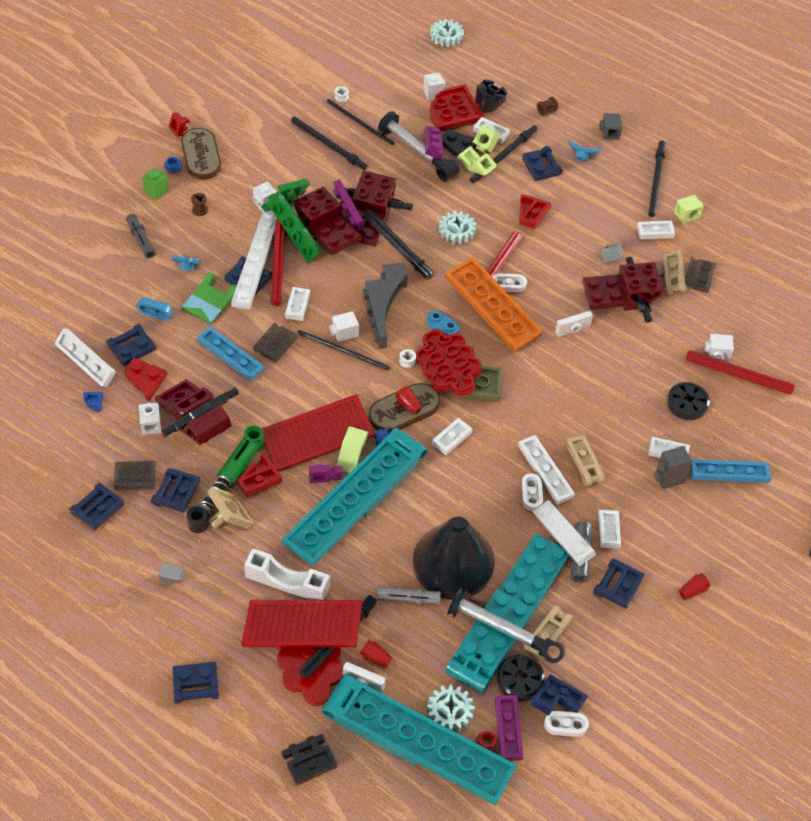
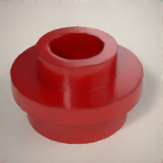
M483 731L476 737V744L493 752L497 748L498 739L491 731ZM483 741H489L490 745H484Z

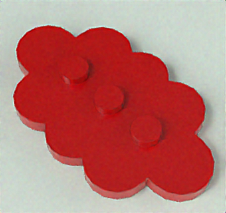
M441 330L428 331L422 339L424 346L416 352V359L418 364L422 366L424 376L431 379L432 387L437 391L451 389L458 396L472 393L476 386L474 378L478 377L482 372L481 363L475 358L474 349L466 345L465 338L460 334L446 336Z
M277 647L279 650L277 664L284 671L283 684L285 688L291 692H302L304 700L312 706L325 704L330 697V686L338 684L343 677V666L338 661L341 656V648L337 647L315 672L306 679L300 675V668L320 647Z

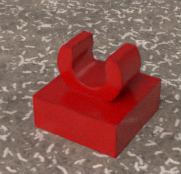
M178 112L172 113L169 128L176 136H182L183 132L188 130L186 123H190V120L185 116L181 117Z

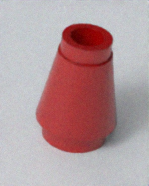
M405 386L396 393L397 402L414 415L422 410L423 407L411 388L408 389Z
M703 573L695 574L678 592L684 600L707 592L711 585Z
M368 639L360 651V655L364 656L363 659L387 668L393 658L375 640L372 642Z

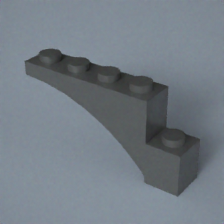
M404 262L383 265L380 279L365 281V289H362L363 299L367 300V314L371 315L369 317L371 328L374 327L375 330L373 331L374 341L378 342L379 349L387 348L385 323L389 308L399 292L407 287L408 275Z

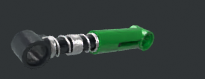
M251 425L245 429L244 437L217 473V482H214L212 487L225 491L236 483L256 452L264 447V435L261 427ZM208 493L203 497V502L191 507L187 511L188 528L193 533H202L207 529L212 509H215V504Z

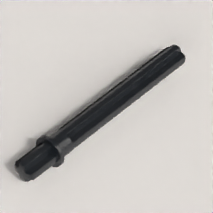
M371 209L363 213V217L414 267L415 271H418L427 280L433 276L434 272L425 264L426 261L424 259L421 260Z
M368 595L363 600L360 622L369 616V612L377 603V599L372 595ZM320 647L300 668V675L306 679L309 678L337 647Z

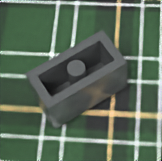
M684 446L663 451L655 472V479L661 484L663 489L685 483L692 460Z

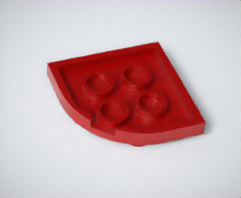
M466 84L440 91L435 95V99L430 104V118L434 126L441 131L477 123L481 117L484 118Z

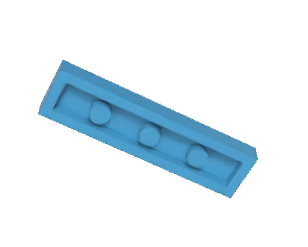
M211 326L197 337V342L249 381H253L264 371L262 364Z
M691 459V480L769 483L771 480L768 462Z

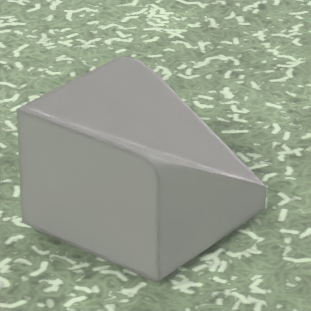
M620 242L603 247L601 254L604 263L622 259L624 251Z
M163 563L158 575L160 585L184 581L183 567Z

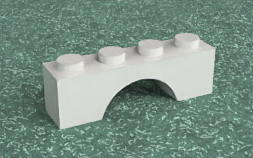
M253 548L244 564L245 578L307 600H324L330 588V575L311 568L306 572L290 570L279 564L271 554Z

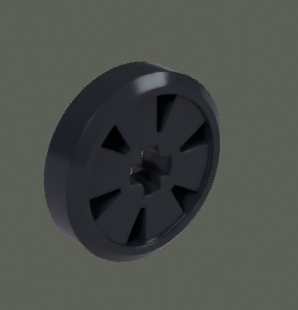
M682 382L670 389L667 404L671 412L676 416L686 420H695L706 414L710 398L701 386L691 382Z
M519 654L506 658L500 664L497 673V684L500 691L504 695H517L520 702L532 700L545 681L542 666L535 659L527 655ZM521 674L522 678H524V681H520V679L517 678V676Z

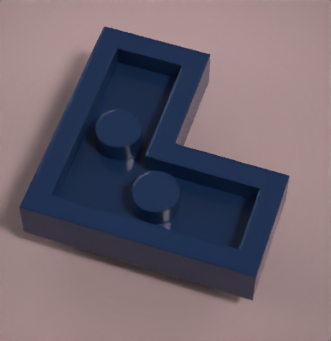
M550 674L533 697L530 705L547 715L551 714L558 703L578 713L586 702L588 695Z

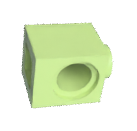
M482 124L473 143L477 145L476 149L479 151L491 153L501 135ZM489 137L488 142L483 144L484 138Z
M696 195L677 200L674 213L683 224L699 219L704 206Z

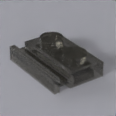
M691 257L685 284L691 286V289L708 293L717 263L702 259L695 260L694 257Z
M274 322L253 346L254 352H259L262 356L276 363L297 339V334L283 326L279 327Z
M115 462L114 490L155 489L156 462Z

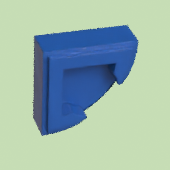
M83 392L86 405L94 411L101 412L103 392Z

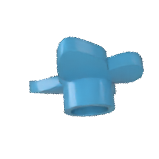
M570 140L568 143L571 150L576 152L575 158L583 161H588L589 156H597L601 149L581 147Z
M182 255L172 256L173 261L180 262L179 270L194 271V264H200V259L188 258Z

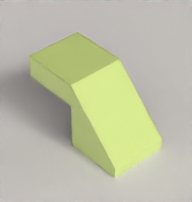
M471 146L457 157L467 170L484 176L497 167L496 163L487 153L480 158Z
M349 426L342 442L337 466H343L344 473L349 474L360 463L361 451L368 436L367 431Z

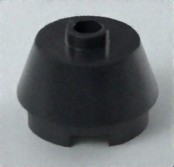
M484 79L476 87L475 101L483 109L495 111L506 101L507 91L504 87L500 89L493 85L494 81Z

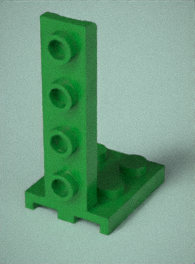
M306 178L279 185L276 194H271L268 197L270 201L263 204L261 208L264 212L272 210L305 260L310 263L321 250L292 209L294 200L305 194L307 187L310 185Z

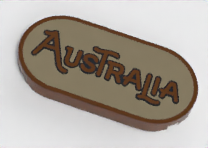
M193 128L186 131L182 135L181 143L188 173L196 176L198 179L213 178L221 170V160L214 134L205 128Z
M424 383L408 386V389H412L420 405L423 407L416 415L397 402L395 397L397 392L379 399L370 407V423L377 430L388 428V432L391 433L396 427L401 430L423 420L437 411L440 404L438 391L431 385Z

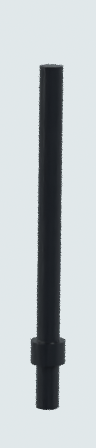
M292 117V123L345 157L350 164L356 165L362 170L367 169L368 165L361 161L357 155L349 153L297 117Z
M533 125L527 131L524 130L520 133L515 141L492 160L498 164L521 143L528 141L531 135L538 130L537 126ZM475 173L470 177V182L475 183L483 175Z
M662 140L659 141L658 149L655 153L656 165L648 213L650 217H654L656 213L662 163L666 154L664 150L665 141Z

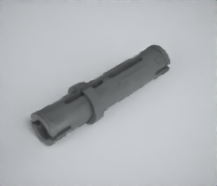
M129 214L126 217V221L131 228V234L136 237L144 256L148 259L154 257L156 252L144 232V226L139 223L135 214Z

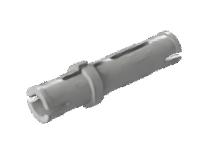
M378 586L377 599L417 602L420 605L421 603L440 605L441 591Z

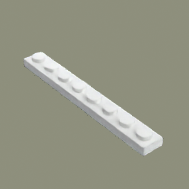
M263 210L231 301L232 307L250 309L275 236L277 218L272 210L267 212Z

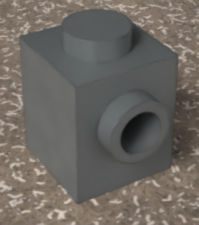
M604 113L603 120H600L599 123L603 139H620L622 131L620 114Z

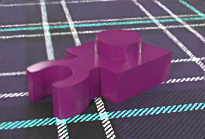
M322 464L309 466V483L329 482V479L343 480V466H335L333 468Z

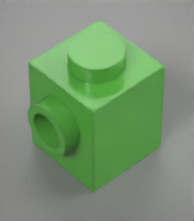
M153 168L142 176L144 192L156 200L169 190L167 175L164 172Z

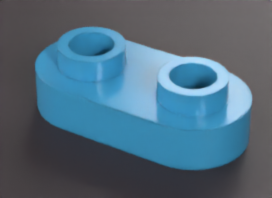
M148 297L140 298L136 305L142 314L163 321H168L173 314L169 304L158 302Z
M432 311L427 315V325L432 330H441L446 336L459 334V324L439 311Z

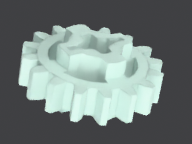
M447 19L444 22L439 20L438 23L434 22V26H431L430 37L432 41H435V44L440 43L442 47L444 45L447 47L449 45L455 46V43L460 44V40L463 41L464 29H462V25L458 26L459 22L453 23V20L449 22Z
M453 211L452 215L448 212L447 217L442 216V220H439L438 232L441 233V238L446 237V242L452 240V244H455L456 241L459 244H462V241L468 243V239L472 240L473 235L476 234V222H474V218H469V214L463 215L462 211L459 214Z
M450 685L449 689L446 690L444 686H441L440 693L434 690L433 697H429L427 712L430 713L428 718L434 719L435 722L450 730L456 728L460 732L461 725L467 728L468 721L473 719L472 713H474L475 706H472L473 698L467 699L468 692L461 693V687L453 690V686ZM449 703L451 704L452 714H450Z

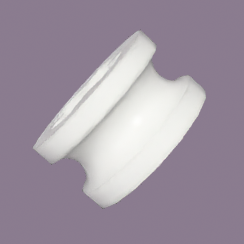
M340 86L334 90V99L337 102H346L349 99V90L346 87Z
M410 349L401 351L399 356L400 365L405 368L413 367L416 363L415 352Z

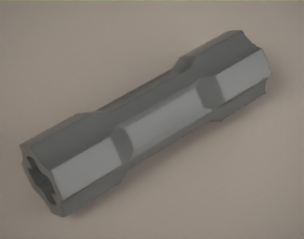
M576 522L574 529L590 545L592 525L588 522ZM573 560L571 566L572 581L581 583L588 581L589 560L580 567Z

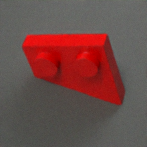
M521 194L520 225L535 229L551 209V203Z
M133 358L124 370V374L129 381L134 383L135 388L145 395V399L150 401L166 378L167 370Z
M266 453L260 456L261 460L256 465L252 464L247 472L237 479L238 486L246 498L282 482L281 475Z

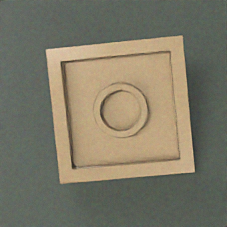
M215 487L207 491L219 510L209 519L214 528L219 529L225 521L246 529L254 525L235 494Z

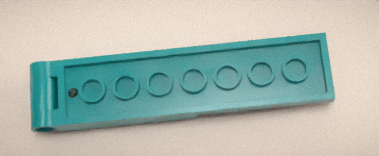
M397 427L394 428L368 456L282 539V544L313 567L363 516L367 517L419 465V462L426 456L428 449Z
M535 533L501 587L495 591L484 609L524 629L570 555L560 545ZM476 620L450 660L445 673L483 694L497 673L500 664L505 660L517 640Z
M347 674L343 675L321 710L324 716L335 720L336 724L414 766L417 764L494 806L497 805L517 767L516 764Z

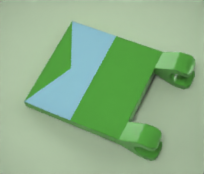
M208 272L203 282L181 308L212 325L231 302L237 285L232 284L225 294L212 287L216 282V279L213 278L215 274Z

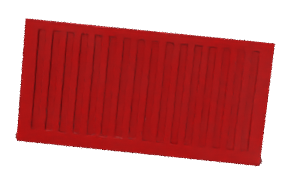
M357 394L262 428L265 446L278 472L341 449L349 426L367 431V439L375 436Z
M250 600L241 645L242 647H357L363 601Z

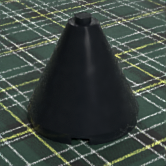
M460 516L453 517L425 533L416 544L413 553V569L420 584L428 591L429 589L441 591L440 597L453 600L461 587L462 591L467 590L471 594L470 596L478 594L486 587V584L493 575L495 566L494 553L489 542L465 518Z

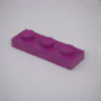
M426 125L424 130L425 154L441 160L443 156L442 131L435 126L430 127Z
M341 180L334 181L335 189H333V193L336 199L340 198L342 202L340 204L344 213L348 212L350 224L356 226L358 231L364 229L363 219Z
M517 695L495 696L500 756L508 761L523 760Z

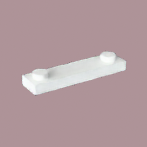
M62 329L55 345L100 386L108 387L116 371L69 329Z
M536 435L519 441V449L535 473L541 478L542 484L556 505L573 499L575 493Z
M549 500L533 510L534 516L579 567L596 555L593 548Z

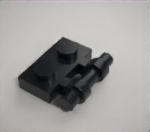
M322 734L315 737L313 735L307 737L306 741L297 745L293 743L287 749L281 751L284 760L290 757L294 759L287 762V767L295 785H299L337 768V763L329 746L326 745L322 748L318 746L325 742ZM308 749L312 750V752L306 755H300V753L303 751H306Z

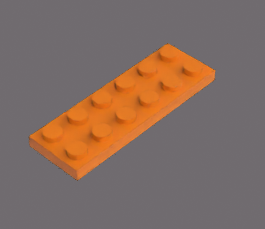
M473 257L445 273L444 277L514 352H517L542 335L543 330Z

